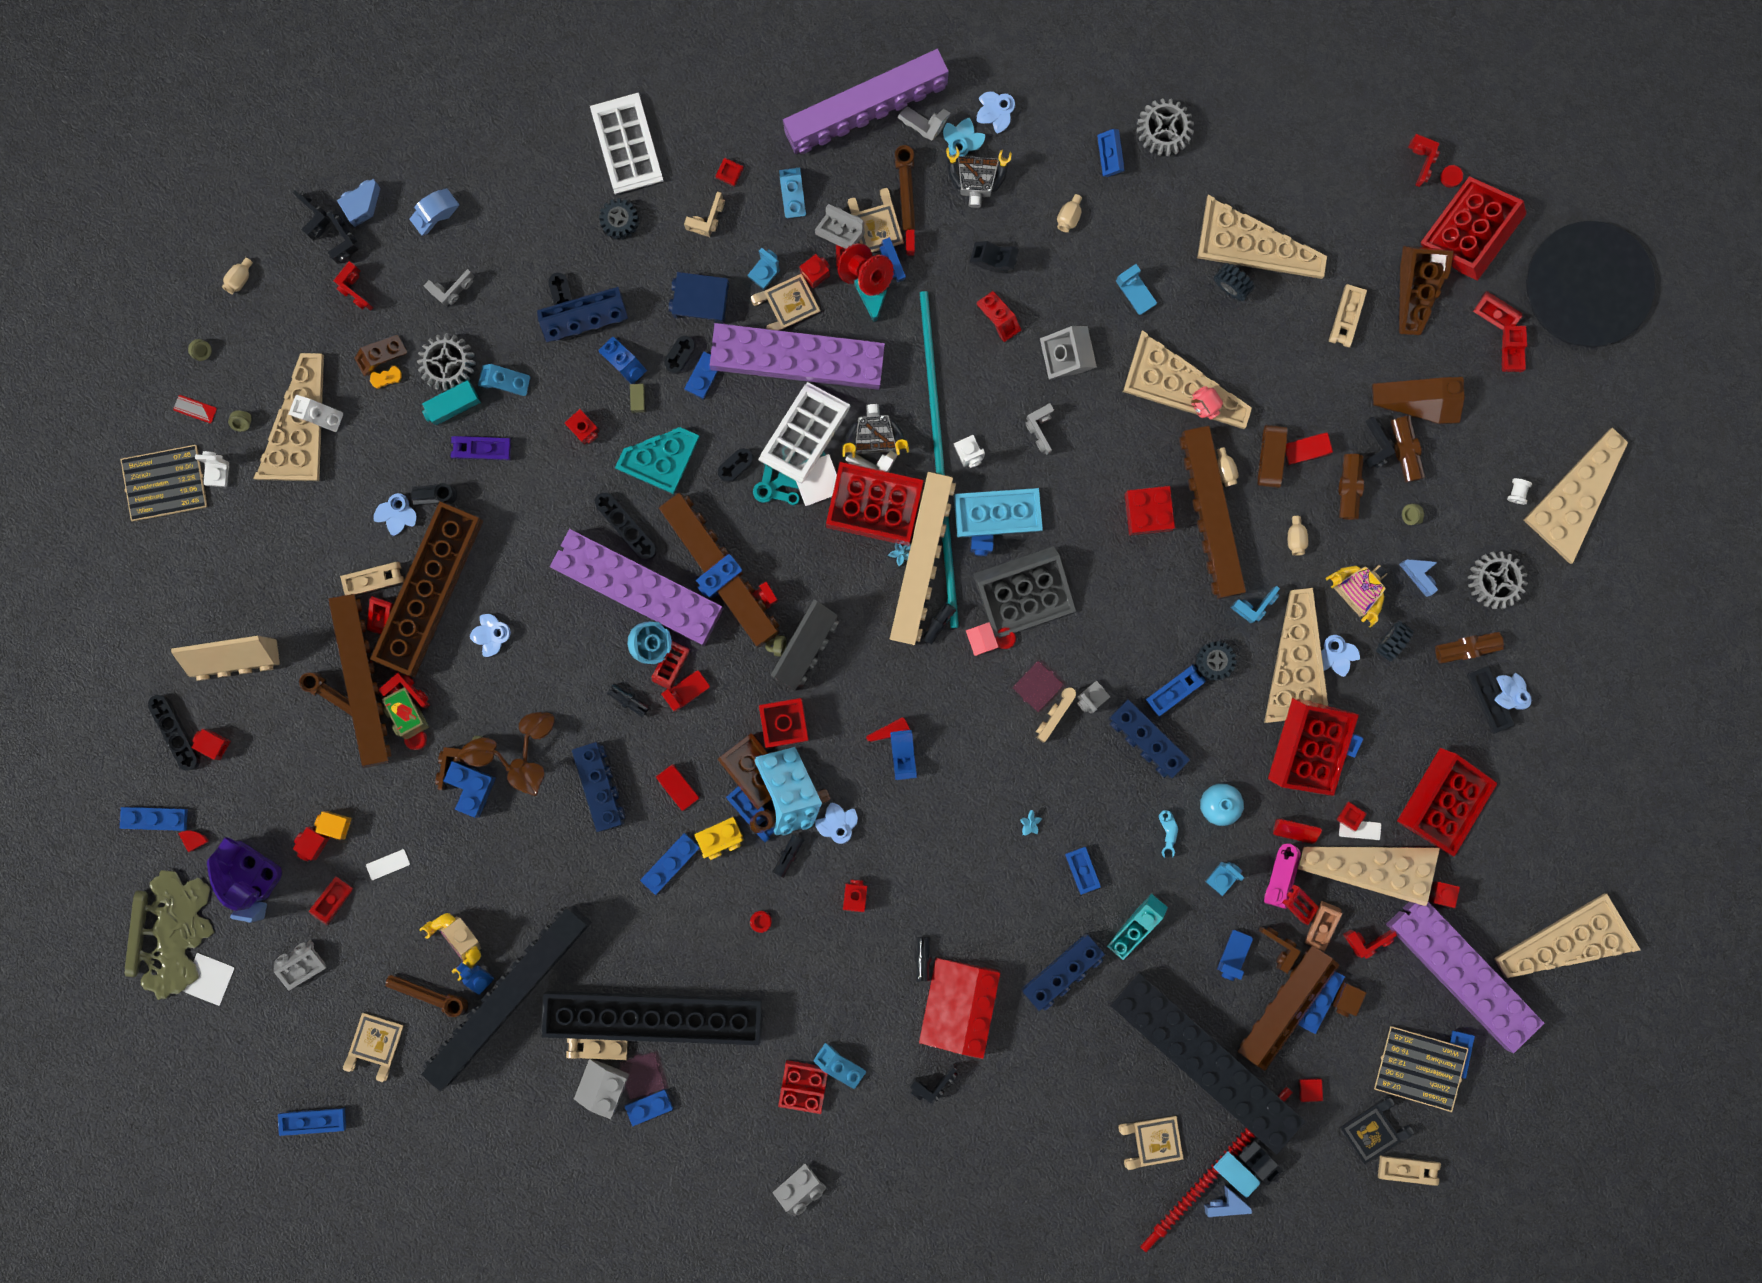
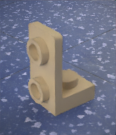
M717 191L707 223L698 216H693V218L686 217L684 223L686 230L710 237L711 233L716 231L718 226L716 218L718 212H722L725 204L721 192Z

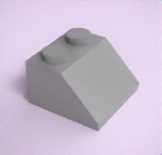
M1071 326L1040 338L1049 379L1079 374L1097 367L1088 326Z
M589 1059L574 1100L589 1111L611 1119L615 1114L630 1074L594 1059Z

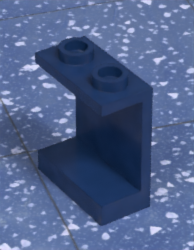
M677 272V277L672 280V291H675L674 299H670L669 311L672 312L673 318L678 319L679 315L714 320L715 323L724 324L729 289L728 278Z

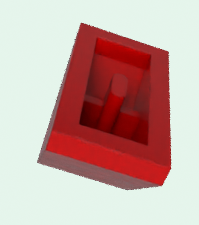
M371 596L367 630L381 634L394 604Z

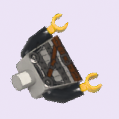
M957 146L956 153L950 155L949 147H947L949 177L954 187L960 190L961 195L969 196V207H981L982 197H990L991 192L999 189L1006 178L1007 163L1012 157L1011 151L1007 159L1002 157L1003 150L999 153V159L959 156Z
M879 404L866 405L867 417H859L858 422L852 424L843 446V457H845V453L851 452L852 458L855 457V453L870 454L893 451L900 455L899 450L903 448L907 450V453L909 452L908 443L902 430L894 420H889L888 415L880 416Z

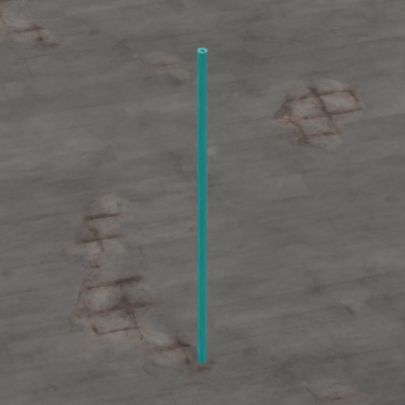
M928 291L920 292L936 474L945 476ZM944 516L943 524L946 525V530L942 541L948 603L956 609V612L950 618V628H959L949 516Z

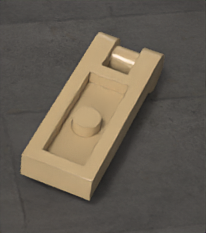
M1348 284L1345 285L1329 342L1343 343L1345 347L1351 346L1367 290ZM1340 328L1347 330V334H1339Z
M400 562L340 576L345 595H359L403 584L404 577L401 576L399 570L401 569ZM391 571L393 578L387 579L385 572Z
M1066 688L1062 691L1061 696L1063 699L1059 705L1054 704L1048 713L1051 717L1047 723L1043 721L1036 730L1039 733L1037 739L1043 743L1046 742L1074 700L1076 692L1073 688Z
M567 1039L569 1050L566 1051V1058L627 1060L628 1041ZM578 1043H584L583 1051L577 1050Z
M1380 1156L1378 1178L1439 1185V1178L1437 1176L1441 1163ZM1424 1169H1429V1176H1424Z

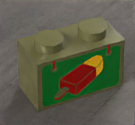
M405 687L382 699L385 705L383 710L388 718L391 717L394 723L392 728L398 737L400 736L407 740L429 728L416 700Z

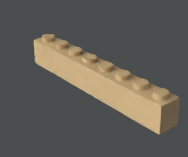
M931 472L927 473L890 640L915 645L916 641L920 642L923 629H919L920 620L925 621L927 608H923L925 599L930 600L932 588L928 587L929 580L935 578L937 567L933 566L935 558H939L942 547L938 545L939 537L944 538L946 530L943 519L944 516H949L951 504L947 503L949 495H954L956 483H952L953 477Z

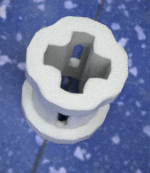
M1514 478L1511 496H1508L1507 500L1517 504H1527L1526 496L1532 483L1527 480Z

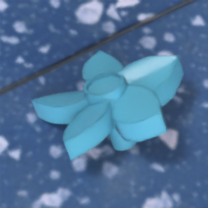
M895 543L896 550L890 552L888 556L892 558L897 557L896 562L900 566L904 560L908 561V552L910 551L911 544L909 546L904 545L902 548L901 544Z
M1030 810L1028 819L1022 818L1020 820L1024 825L1022 829L1023 835H1028L1031 832L1038 834L1036 824L1042 818H1034L1033 810Z

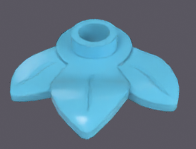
M970 118L961 121L956 127L946 123L943 130V136L949 144V153L951 155L956 153V145H960L963 148L959 151V156H966L969 151L978 150L985 140V134L974 133L973 123Z

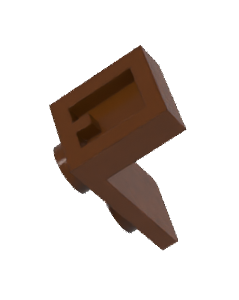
M395 335L361 347L354 359L363 375L367 376L374 371L377 365L404 356L407 350L399 336Z
M443 747V751H440L438 763L441 764L440 772H437L435 779L438 790H446L447 783L444 782L450 766L451 757H453L452 761L465 763L464 760L458 757L461 749Z
M1260 927L1259 932L1287 948L1286 952L1282 951L1278 956L1276 968L1288 974L1301 952L1296 949L1297 944L1288 938L1285 941L1278 938L1279 933L1270 927H1267L1266 930Z

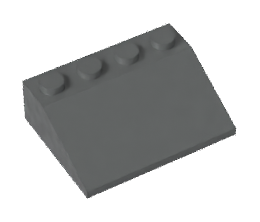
M1054 546L973 574L995 639L998 636L1000 638L1009 635L1010 632L1015 633L1076 612L1060 555ZM1001 628H1009L1007 631L997 632Z
M814 599L771 676L794 690H797L798 687L802 689L808 679L805 674L808 669L813 670L818 661V658H816L819 650L824 651L829 642L826 637L830 631L834 633L839 624V621H837L838 615Z

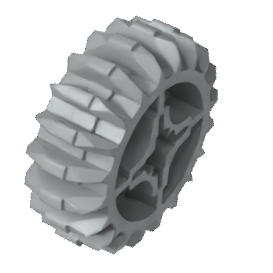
M1162 98L1160 105L1157 101H1153L1152 107L1147 105L1145 111L1140 113L1142 119L1137 121L1140 127L1136 131L1141 134L1139 141L1146 140L1143 147L1146 148L1150 145V153H1153L1156 149L1158 150V156H1161L1163 151H1165L1166 156H1170L1171 150L1174 154L1179 152V148L1184 150L1186 147L1185 143L1190 142L1191 138L1189 136H1192L1194 132L1190 129L1194 126V122L1189 121L1192 115L1185 114L1187 107L1180 109L1181 103L1177 102L1176 105H1173V99H1169L1167 104L1164 98ZM1161 113H1168L1171 116L1165 117ZM1150 119L1154 121L1153 124L1156 127L1153 134L1149 130ZM1177 121L1180 122L1182 129L1180 137L1174 127ZM1170 124L1168 130H1167V128H1166V130H1163V129H1162V130L1160 131L1162 125H1164V126L1167 125V126H1168V125ZM1160 138H1166V139H1168L1170 142H1163V141H1160L1159 139H1160Z
M445 334L443 340L440 335H436V342L430 338L429 342L431 345L429 347L423 344L422 347L426 351L418 353L423 357V359L417 360L419 365H423L418 368V371L424 373L422 379L424 381L428 380L427 384L429 386L435 384L436 390H440L443 386V390L447 391L449 390V385L453 388L457 383H463V379L470 381L467 373L473 374L474 370L469 368V366L476 365V362L470 360L475 355L473 352H469L471 347L465 345V340L460 339L458 341L456 335H453L450 339L449 334ZM450 347L458 349L462 359L452 357ZM439 349H441L440 355L437 357H433V355ZM449 359L451 362L447 363L445 367L442 363ZM431 366L440 368L443 378L434 376ZM460 368L457 374L451 377L452 371Z
M1502 551L1498 552L1497 555L1495 552H1490L1489 557L1486 554L1482 555V561L1479 559L1475 561L1477 567L1473 566L1470 569L1475 575L1468 576V579L1474 580V583L1469 584L1470 588L1475 587V591L1471 594L1473 596L1479 594L1477 602L1485 600V607H1488L1490 604L1492 609H1497L1498 606L1501 609L1506 608V605L1513 606L1514 600L1519 601L1521 599L1519 594L1526 592L1521 588V586L1528 584L1526 581H1522V578L1527 577V573L1521 574L1520 571L1524 569V566H1517L1516 564L1519 562V559L1516 558L1511 561L1512 554H1507L1504 557ZM1492 563L1501 564L1495 573L1485 571ZM1508 570L1512 575L1513 581L1508 578ZM1499 576V580H1501V583L1496 584L1494 577ZM1483 580H1485L1488 583L1487 590L1483 585ZM1501 588L1510 590L1505 597H1495V594Z

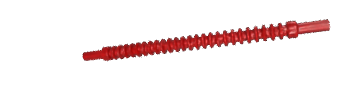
M1286 1086L1278 1097L1285 1102L1293 1092ZM1245 1128L1246 1131L1244 1133L1241 1132L1242 1136L1236 1137L1237 1141L1232 1142L1233 1146H1228L1230 1154L1239 1156L1238 1152L1243 1151L1242 1147H1246V1143L1251 1142L1252 1137H1256L1249 1129ZM1214 1164L1211 1165L1212 1169H1207V1174L1203 1173V1178H1199V1183H1194V1188L1190 1187L1191 1192H1186V1197L1182 1196L1183 1200L1178 1201V1206L1174 1205V1210H1169L1170 1214L1165 1215L1166 1219H1161L1162 1223H1158L1154 1227V1232L1140 1246L1145 1252L1160 1237H1164L1168 1233L1167 1229H1172L1171 1225L1176 1224L1175 1220H1180V1215L1184 1216L1183 1212L1188 1211V1206H1193L1192 1202L1197 1201L1196 1197H1201V1192L1205 1193L1204 1189L1209 1188V1183L1213 1184V1179H1218L1217 1175L1220 1173L1213 1168Z

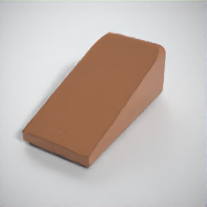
M1321 901L1305 943L1325 951L1342 916L1341 909Z

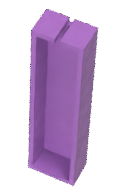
M933 50L783 119L785 134L795 155L798 153L805 154L817 144H827L831 141V138L837 135L839 137L844 136L852 128L864 127L874 118L881 119L887 116L889 111L894 109L901 110L911 101L915 100V102H918L933 91L938 93L944 90L948 83L949 71L939 50Z
M714 323L710 370L879 390L885 343Z
M571 529L568 530L561 544V547L564 549L563 551L558 550L550 565L552 569L705 646L724 609L722 606Z
M1408 902L1403 909L1411 913L1407 915V913L1399 911L1386 925L1391 930L1396 931L1397 937L1505 1050L1515 1053L1544 1022L1429 902L1426 906Z

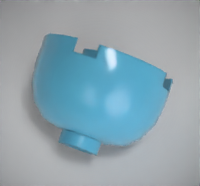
M646 621L637 624L631 630L627 645L634 659L645 664H657L662 662L666 654L670 652L672 640L670 632L661 623Z
M1215 784L1203 793L1200 800V809L1210 823L1217 826H1228L1235 823L1241 817L1244 810V800L1241 793L1234 786Z

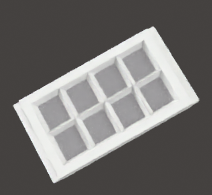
M639 93L590 106L614 194L663 182Z
M807 382L764 448L759 461L802 484L851 407L850 404Z

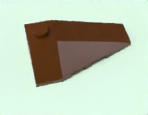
M1403 246L1400 264V334L1421 335L1432 312L1431 308L1441 293L1440 289L1444 280L1450 274L1453 251Z

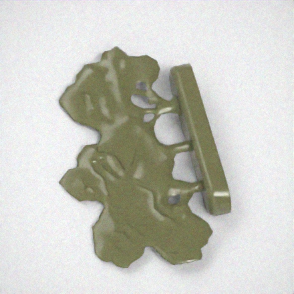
M161 870L159 876L150 882V888L156 895V901L151 906L148 905V893L146 891H135L125 962L126 977H136L139 973L141 961L144 960L147 963L149 971L141 978V986L144 990L154 992L158 1000L166 999L170 993L179 994L185 990L187 985L192 984L199 978L196 965L184 954L185 950L188 947L196 948L201 944L203 938H208L215 933L209 920L199 917L197 914L207 904L210 887L204 884L200 878L182 885L176 872ZM160 903L165 904L164 907H158ZM147 911L158 916V920L152 929H145ZM144 935H154L158 940L157 948L151 953L142 951ZM155 952H161L159 956L154 955ZM151 958L158 959L162 963V968L158 969L152 965L154 961H151ZM152 970H155L157 975H153Z

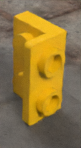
M734 817L694 834L703 853V858L709 857L710 860L721 856V850L728 848L729 851L741 847L740 842L744 840Z

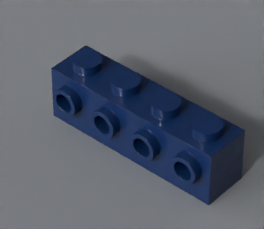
M619 287L537 310L538 321L546 342L558 341L566 336L578 335L583 331L599 329L604 325L619 323L624 319H628Z
M1125 700L1108 718L1111 721L1109 725L1117 733L1122 731L1127 736L1125 741L1133 748L1137 746L1142 751L1140 755L1148 763L1152 761L1157 766L1155 770L1163 778L1166 776L1173 778L1190 760L1129 700Z
M599 742L572 749L596 832L624 824L623 819H626L623 807H619L617 803L619 793L617 787H613L610 780L613 778L610 766H606L604 760L607 757L604 746H600Z
M1085 933L1021 990L1038 1011L1042 1008L1045 1011L1054 1004L1053 999L1056 996H1063L1071 989L1069 987L1071 983L1075 980L1076 982L1081 981L1087 975L1085 971L1091 966L1095 968L1102 963V957L1105 954L1090 936Z

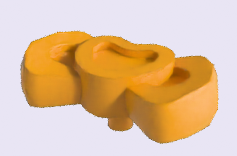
M392 366L389 371H382L381 373L372 372L370 383L376 389L388 384L399 383L402 379V372L396 366Z

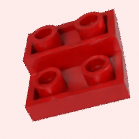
M786 1060L778 1107L821 1114L828 1074L818 1065Z

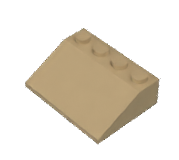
M262 636L171 649L173 656L189 677H195L197 681L208 680L210 675L218 674V678L231 676V672L239 671V674L252 673V669L260 668V671L273 670V666L280 665L277 640Z

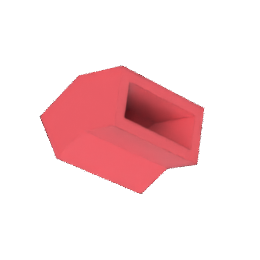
M990 622L966 630L975 656L998 648Z

